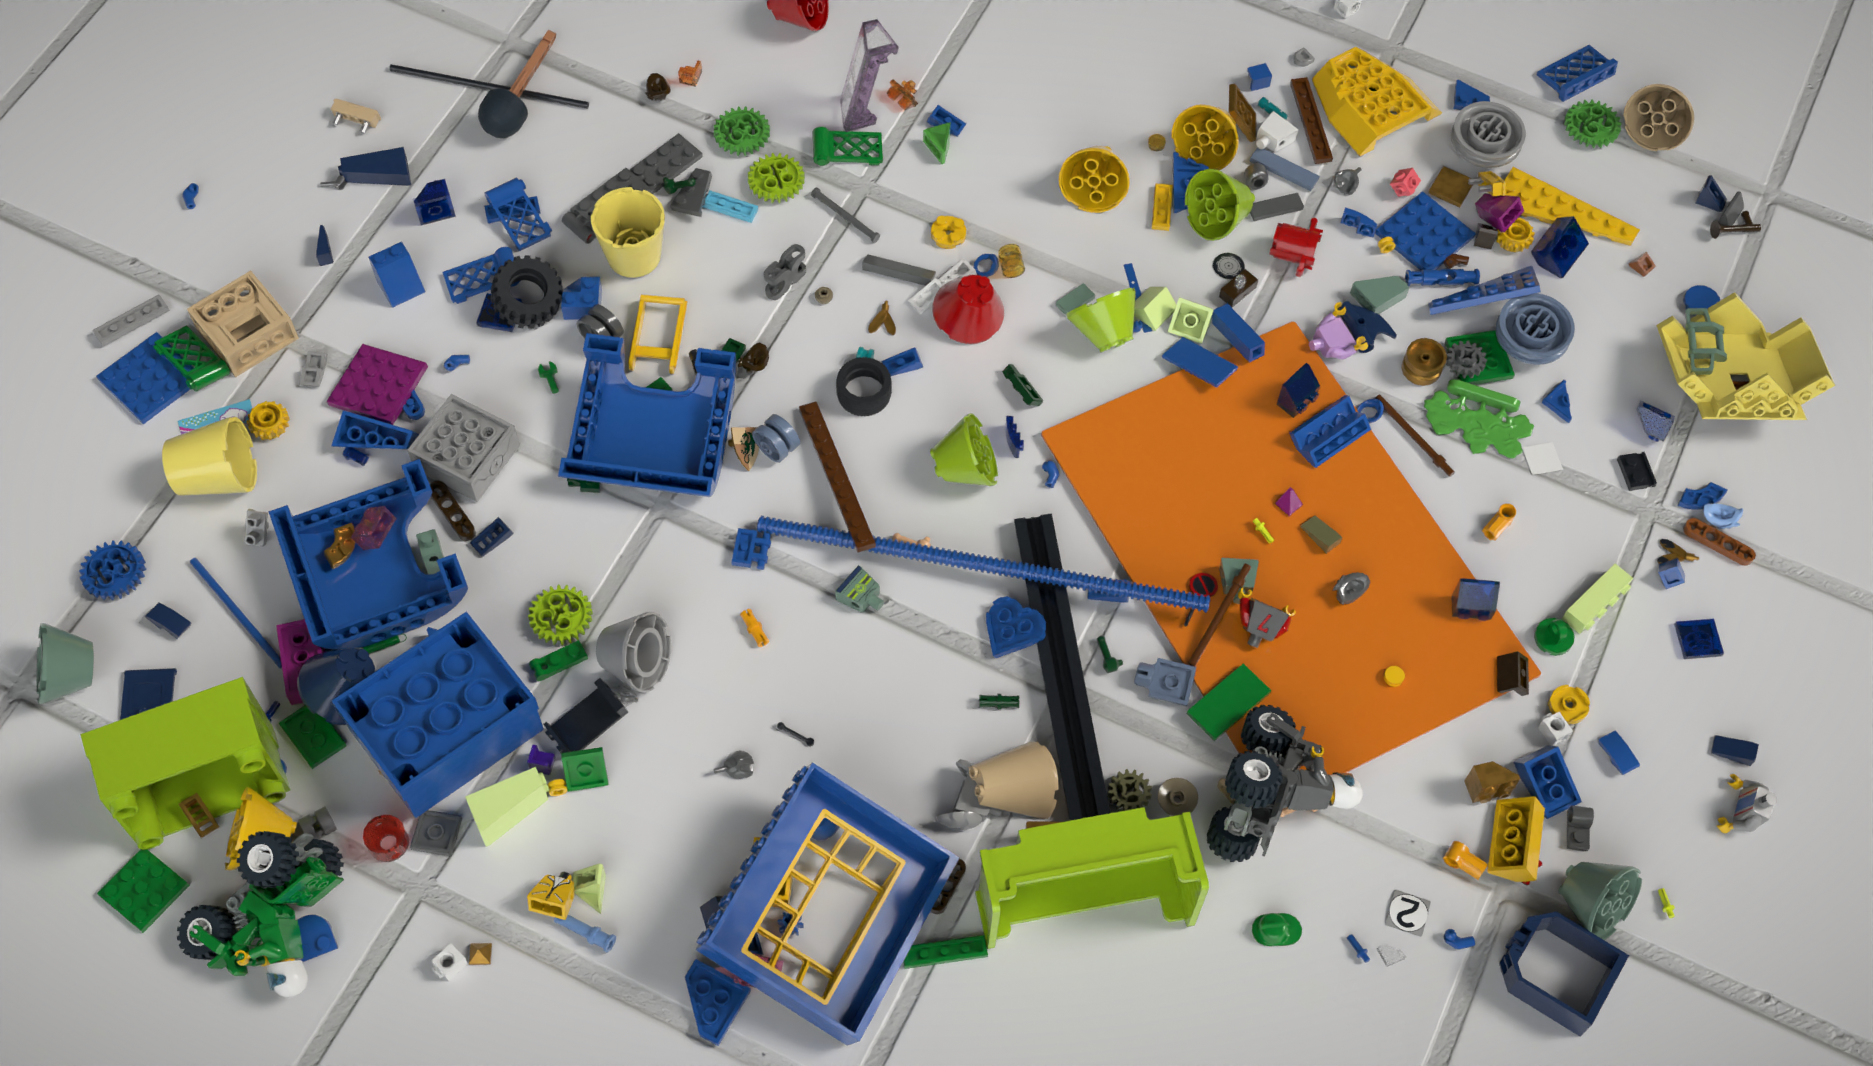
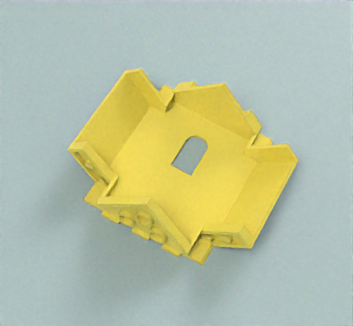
M1735 292L1707 308L1711 322L1724 327V352L1727 354L1725 362L1714 361L1713 372L1710 375L1690 373L1688 332L1673 316L1656 325L1676 382L1697 404L1702 419L1807 420L1801 405L1835 386L1812 330L1802 317L1771 334L1766 332L1761 320ZM1696 315L1690 321L1705 322V318L1703 315ZM1695 332L1697 349L1716 348L1715 335L1709 332ZM1694 359L1695 367L1709 368L1710 359ZM1730 375H1747L1749 383L1735 390Z

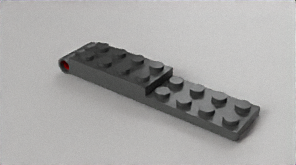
M678 133L630 170L624 168L570 209L571 212H567L562 217V223L586 244L591 243L596 238L591 224V214L595 208L594 205L602 196L615 189L633 187V190L639 191L646 190L654 194L663 187V178H676L703 157L702 152Z

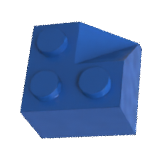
M581 277L563 290L561 309L564 320H579L582 316L588 315V311L594 305H601L602 286L600 277Z

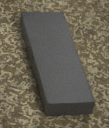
M1294 193L1254 202L1250 214L1253 221L1303 210L1304 205L1299 194Z

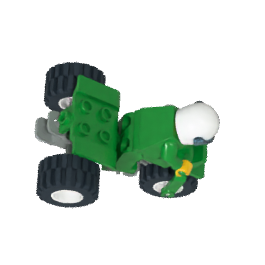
M259 831L255 832V835L251 834L248 836V841H243V848L238 850L240 857L237 858V863H240V866L237 867L238 872H243L241 877L247 880V883L229 897L226 902L228 909L221 908L220 906L199 905V907L194 906L191 908V911H187L184 914L185 918H181L179 921L181 926L177 927V931H179L177 941L181 942L179 944L180 949H184L183 953L190 955V958L211 960L207 964L208 968L223 969L226 967L234 976H245L248 973L247 966L268 965V973L266 975L270 990H275L277 994L286 998L301 994L308 983V974L303 961H301L304 955L298 920H295V911L285 903L312 907L344 881L343 877H338L343 872L340 871L341 867H344V862L340 861L343 856L338 853V847L333 846V843L326 840L313 839V835L307 833L300 835L293 842L290 837H286V835L281 833Z

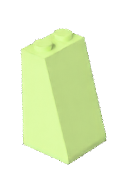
M536 767L465 796L486 847L548 800L546 793L549 792V788L543 773L538 774Z

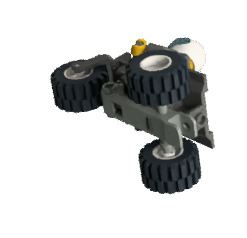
M1273 705L1256 706L1248 712L1241 738H1243L1242 742L1246 745L1248 751H1245L1244 754L1239 753L1237 757L1232 759L1225 780L1226 791L1231 793L1230 797L1232 799H1235L1234 804L1229 808L1223 807L1221 810L1216 811L1207 832V844H1210V850H1214V854L1216 856L1220 855L1223 860L1229 859L1230 862H1235V860L1243 862L1244 859H1250L1255 854L1261 837L1262 856L1265 857L1283 808L1288 807V809L1321 810L1326 809L1330 805L1340 809H1352L1362 800L1363 789L1359 781L1351 773L1335 772L1331 775L1327 774L1324 769V758H1322L1324 748L1321 745L1303 740L1306 727L1302 726L1300 732L1296 730V724L1293 722L1292 716H1288V712L1282 711L1279 707L1275 708ZM1304 766L1306 770L1300 769V767Z

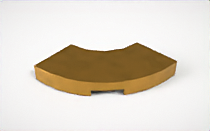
M352 523L335 528L333 532L335 541L331 547L324 550V556L332 569L342 565L354 550L356 533Z

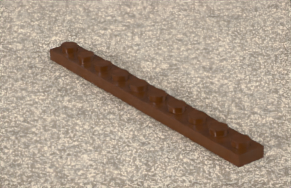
M817 402L799 406V412L857 553L875 548V540Z

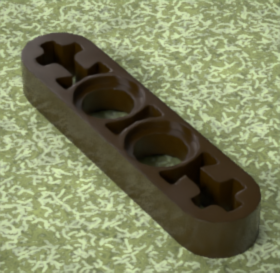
M432 482L430 484L432 490L431 498L461 540H472L476 535V531L467 515L443 482ZM436 488H438L441 491V497L435 491ZM445 501L452 502V505L448 508L442 506ZM456 514L462 516L459 521H453L452 517ZM464 525L470 533L466 534L463 532L461 526Z

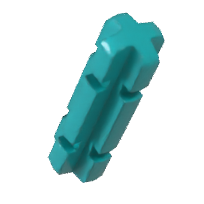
M1262 97L1259 100L1258 106L1262 109L1265 108L1267 113L1271 114L1274 111L1287 120L1288 115L1283 111L1280 112L1281 109L1272 102L1269 103L1268 99Z

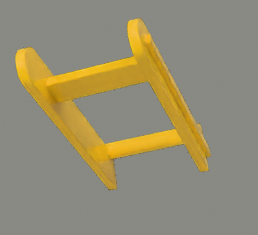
M641 294L628 360L630 371H634L636 357L670 360L669 373L674 374L688 303L685 301V298ZM647 302L680 305L672 349L639 346Z

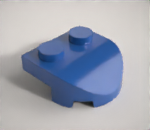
M306 915L298 919L304 955L301 961L304 962L338 949L332 926L326 919L318 915Z

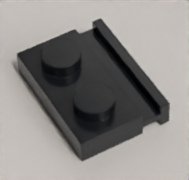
M1645 451L1640 454L1632 453L1618 456L1617 461L1629 491L1656 486L1657 482Z

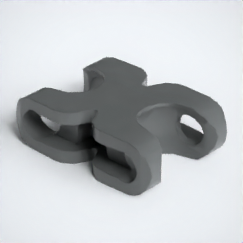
M791 245L783 252L779 262L774 261L765 269L764 280L768 282L765 287V293L769 299H780L789 290L792 282L794 284L797 283L806 274V265L802 262L805 258V249L801 245ZM800 252L795 258L792 257V253ZM775 287L779 288L778 292L776 293L770 292Z

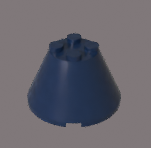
M348 648L322 652L310 657L303 664L297 678L299 695L306 707L313 714L317 713L325 718L326 722L346 725L335 709L332 700L375 672V666L369 657V653L364 649Z

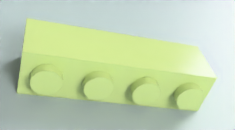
M1614 564L1565 612L1562 620L1579 634L1585 629L1587 631L1590 630L1596 623L1594 620L1597 617L1601 619L1608 611L1606 608L1609 605L1613 607L1620 599L1618 596L1620 594L1625 595L1630 590L1631 586L1629 584L1633 577L1617 564Z

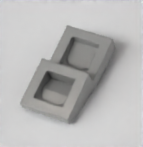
M307 351L305 367H302L301 386H320L326 367L327 353Z

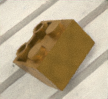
M1491 761L1474 765L1464 782L1472 803L1479 801L1480 803H1486L1491 801L1492 798L1499 797V799L1509 797L1521 778L1518 774Z

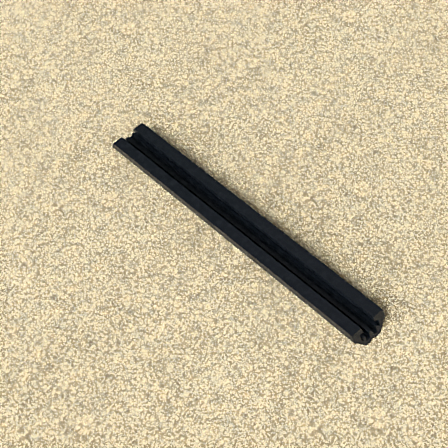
M1052 513L1028 519L1025 517L1014 519L1022 564L1040 565L1042 568L1046 566L1048 569L1052 567L1054 570L1058 568L1061 571L1063 568ZM1026 578L1025 584L1029 606L1043 615L1046 621V636L1037 643V649L1069 821L1110 814L1067 589L1064 585L1058 586V584L1034 582V580L1029 581Z

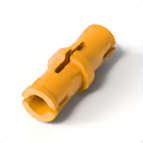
M747 609L748 613L745 610L742 611L740 616L748 627V633L752 634L758 647H763L762 642L764 646L767 645L769 639L762 630L761 622L757 621L751 609Z

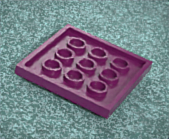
M362 344L326 402L331 407L393 425L401 413L404 404L406 405V401L412 395L411 392L413 389L415 390L426 372L428 365L423 361Z

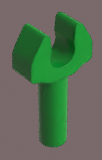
M549 361L550 369L546 371L542 364H540L538 368L540 378H547L551 392L553 394L558 393L559 389L554 375L558 373L556 365Z

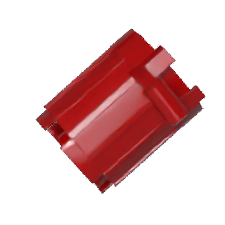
M1316 218L1311 219L1310 229L1287 223H1278L1269 255L1299 264L1296 270L1297 277L1303 275L1304 268L1309 270L1313 268L1311 265L1313 266L1315 258H1313L1317 243L1320 242L1322 237L1320 233H1323V230L1316 228L1318 220Z

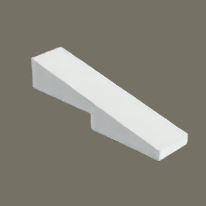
M963 258L938 280L934 278L908 301L922 314L932 307L936 293L944 284L964 276L977 275L976 270Z

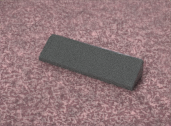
M867 254L862 262V270L924 286L929 284L936 274V271Z

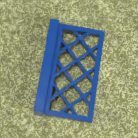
M1587 45L1537 71V76L1557 91L1559 99L1564 102L1614 76L1618 61L1614 58L1608 60L1591 45ZM1586 52H1589V53H1591L1593 56H1586V55H1583V54L1586 53ZM1573 59H1574V60H1580V63L1570 62V61L1573 60ZM1583 60L1592 61V64H1586L1582 62ZM1595 62H1602L1603 64L1596 65ZM1564 66L1567 67V70L1557 69V67ZM1570 67L1580 68L1579 71L1569 70ZM1582 68H1584V69H1592V70H1590V71H1588V72H1585V71H1582ZM1546 73H1553L1554 76H1547ZM1557 74L1567 75L1566 78L1556 77ZM1569 75H1574L1578 77H1576L1575 79L1569 78ZM1556 82H1562L1565 84L1561 85L1560 87Z

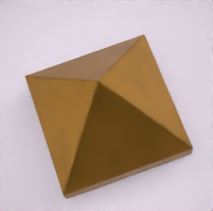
M471 943L469 965H491L492 943Z

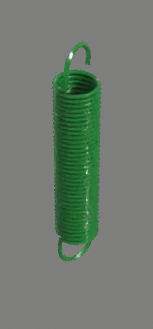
M398 635L363 648L371 654L399 644L400 640Z

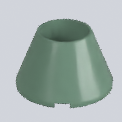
M40 623L38 634L40 641L39 647H37L36 687L37 694H39L38 704H45L90 687L93 679V642L49 624Z

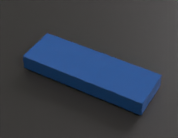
M537 196L528 197L537 213L541 214ZM524 198L516 201L515 206L525 208L526 202ZM485 205L487 222L500 221L490 205ZM503 207L499 209L501 214L509 216L511 208ZM513 210L512 217H522V211Z

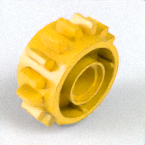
M1518 217L1505 232L1498 230L1496 242L1506 251L1514 253L1523 252L1524 248L1529 249L1534 240L1535 232H1532L1533 226L1528 221Z
M275 401L258 403L254 408H251V413L247 415L249 420L246 423L250 432L256 438L261 437L262 440L278 438L282 433H285L286 427H289L288 421L290 418L286 408H283L281 403L277 405Z

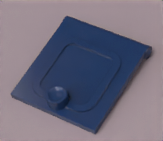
M177 669L125 670L120 720L172 702Z

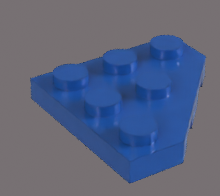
M695 959L685 975V981L699 1035L719 1046L750 994L751 988Z

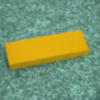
M1155 183L1152 229L1169 231L1173 185Z

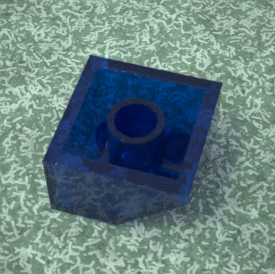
M445 179L427 183L417 198H413L421 226L456 217Z

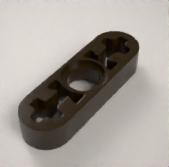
M959 858L955 867L960 865V870L956 871L954 878L951 876L952 871L947 880L952 883L953 888L950 891L942 889L940 893L943 896L941 899L942 906L938 905L937 908L933 906L931 909L933 914H941L946 910L965 875L966 864L962 859Z

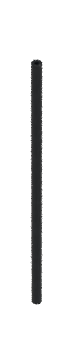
M393 64L390 65V71L487 90L500 88L509 91L511 87ZM524 90L521 94L523 97L586 109L589 107V102L529 90Z

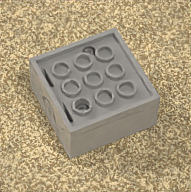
M451 394L407 452L411 462L420 459L427 477L435 481H441L445 486L478 502L520 446L514 425Z

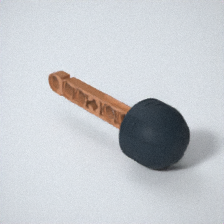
M551 30L546 32L509 91L496 88L486 94L478 109V119L486 133L496 138H507L520 130L527 119L528 110L519 97L553 45L557 35Z

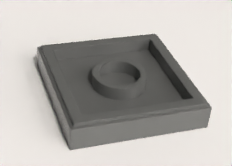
M427 810L419 816L410 849L452 857L462 816Z

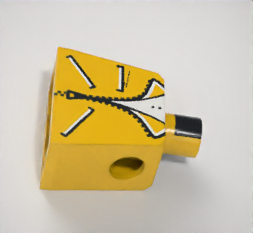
M561 872L558 877L549 874L545 875L527 895L529 911L566 920L575 895L574 882L571 880V875L567 872Z

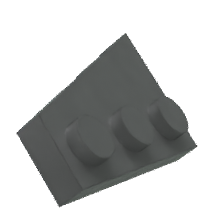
M695 168L689 177L696 180L695 186L683 187L670 207L672 211L701 217L702 206L705 205V195L709 190L712 174L710 171Z

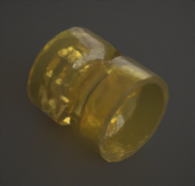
M1007 244L998 250L1003 276L1015 278L1025 272L1021 249L1018 245Z

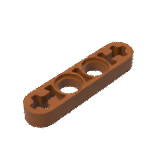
M1696 518L1688 519L1683 527V531L1688 537L1743 566L1750 565L1756 557L1755 551L1751 547ZM1706 534H1712L1715 540H1708ZM1723 543H1729L1733 550L1725 549Z

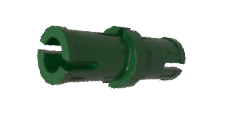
M998 693L997 695H979V708H1019L1020 697L1019 695L1002 696V694Z

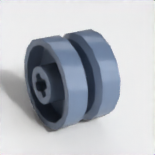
M772 414L764 422V425H760L752 432L753 439L759 449L768 458L778 463L788 456V452L794 451L800 445V439L794 428L777 414Z

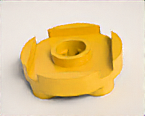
M938 216L931 227L932 240L941 248H956V245L962 244L966 239L964 221L953 216ZM950 230L952 232L950 235H947L945 231Z
M1569 685L1559 686L1553 691L1548 701V707L1552 715L1560 712L1569 725L1581 722L1589 712V697L1578 687L1573 688L1569 687ZM1565 701L1568 703L1572 702V708L1567 707Z

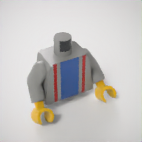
M1731 774L1730 777L1735 781L1727 783L1735 790L1741 787L1743 789L1740 790L1733 822L1729 823L1725 817H1720L1718 822L1721 825H1717L1722 833H1728L1731 829L1734 831L1752 832L1770 819L1773 805L1777 803V798L1762 783L1746 779L1742 781L1737 775Z

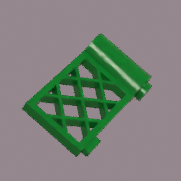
M817 127L812 131L813 161L819 166H825L829 162L869 163V165L883 163L881 132L829 131L825 127ZM833 137H841L843 141L837 143ZM858 138L861 141L855 144L851 139ZM870 138H878V142L874 145L868 140ZM848 143L852 146V148L849 151H847L842 146ZM864 143L870 147L866 151L860 148ZM839 149L844 155L834 156V152ZM857 150L862 155L854 156L851 153ZM874 150L879 154V157H872L869 153Z
M187 325L154 342V350L159 355L164 354L187 379L186 384L190 390L197 392L230 374L225 361L222 358H218ZM185 333L189 335V340L179 339V336ZM167 342L174 343L172 348L164 347L163 344ZM177 344H187L186 349L176 348ZM191 345L200 347L199 351L189 349ZM174 354H184L183 359H175ZM188 355L198 356L197 361L187 360ZM201 356L211 358V360L207 362L200 361ZM185 365L195 366L194 369L188 372L184 369Z

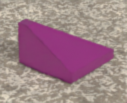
M1291 487L1276 502V505L1288 516L1292 515L1303 505Z

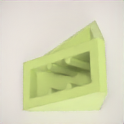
M599 863L573 872L572 881L574 882V893L601 914L606 873L603 865Z

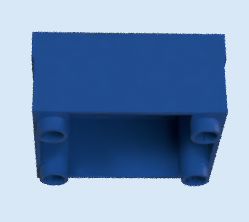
M467 611L332 700L335 709L345 721L350 732L415 819L544 730L538 713L539 707L536 698Z

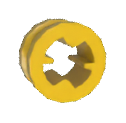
M1392 237L1382 238L1377 244L1381 253H1389L1396 247Z
M564 779L550 781L548 783L549 794L551 796H560L567 793L566 781Z

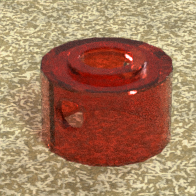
M380 815L369 821L364 828V844L376 860L381 862L395 861L403 856L409 847L408 833L403 823L397 817ZM387 836L395 837L397 841L394 847L388 850L381 847L383 838Z

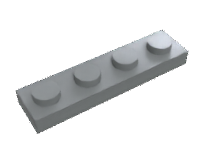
M158 294L93 329V332L102 346H105L170 310Z

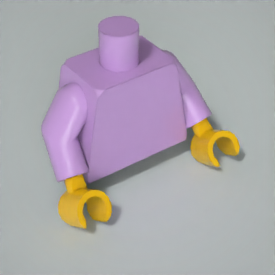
M1341 302L1335 304V311L1333 313L1330 312L1321 320L1315 329L1316 332L1313 340L1309 341L1310 349L1312 351L1320 350L1325 358L1332 357L1344 360L1357 353L1358 349L1364 351L1368 348L1364 336L1358 337L1355 341L1342 319L1336 317L1346 313V307L1338 310L1342 305Z

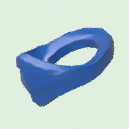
M982 254L974 262L973 268L976 270L977 275L989 277L997 272L999 261L994 254ZM990 259L993 262L991 269L984 273L978 270L979 262Z
M1368 399L1357 408L1360 413L1366 407H1374L1377 410L1374 417L1367 418L1369 423L1379 420L1384 410L1383 403L1378 399Z

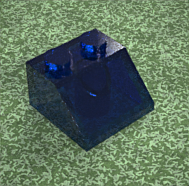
M1305 363L1282 385L1277 405L1293 418L1298 413L1302 414L1308 404L1315 402L1319 397L1320 384L1308 363Z
M1460 578L1452 594V617H1459L1460 619L1475 618L1481 621L1491 620L1496 612L1500 581Z

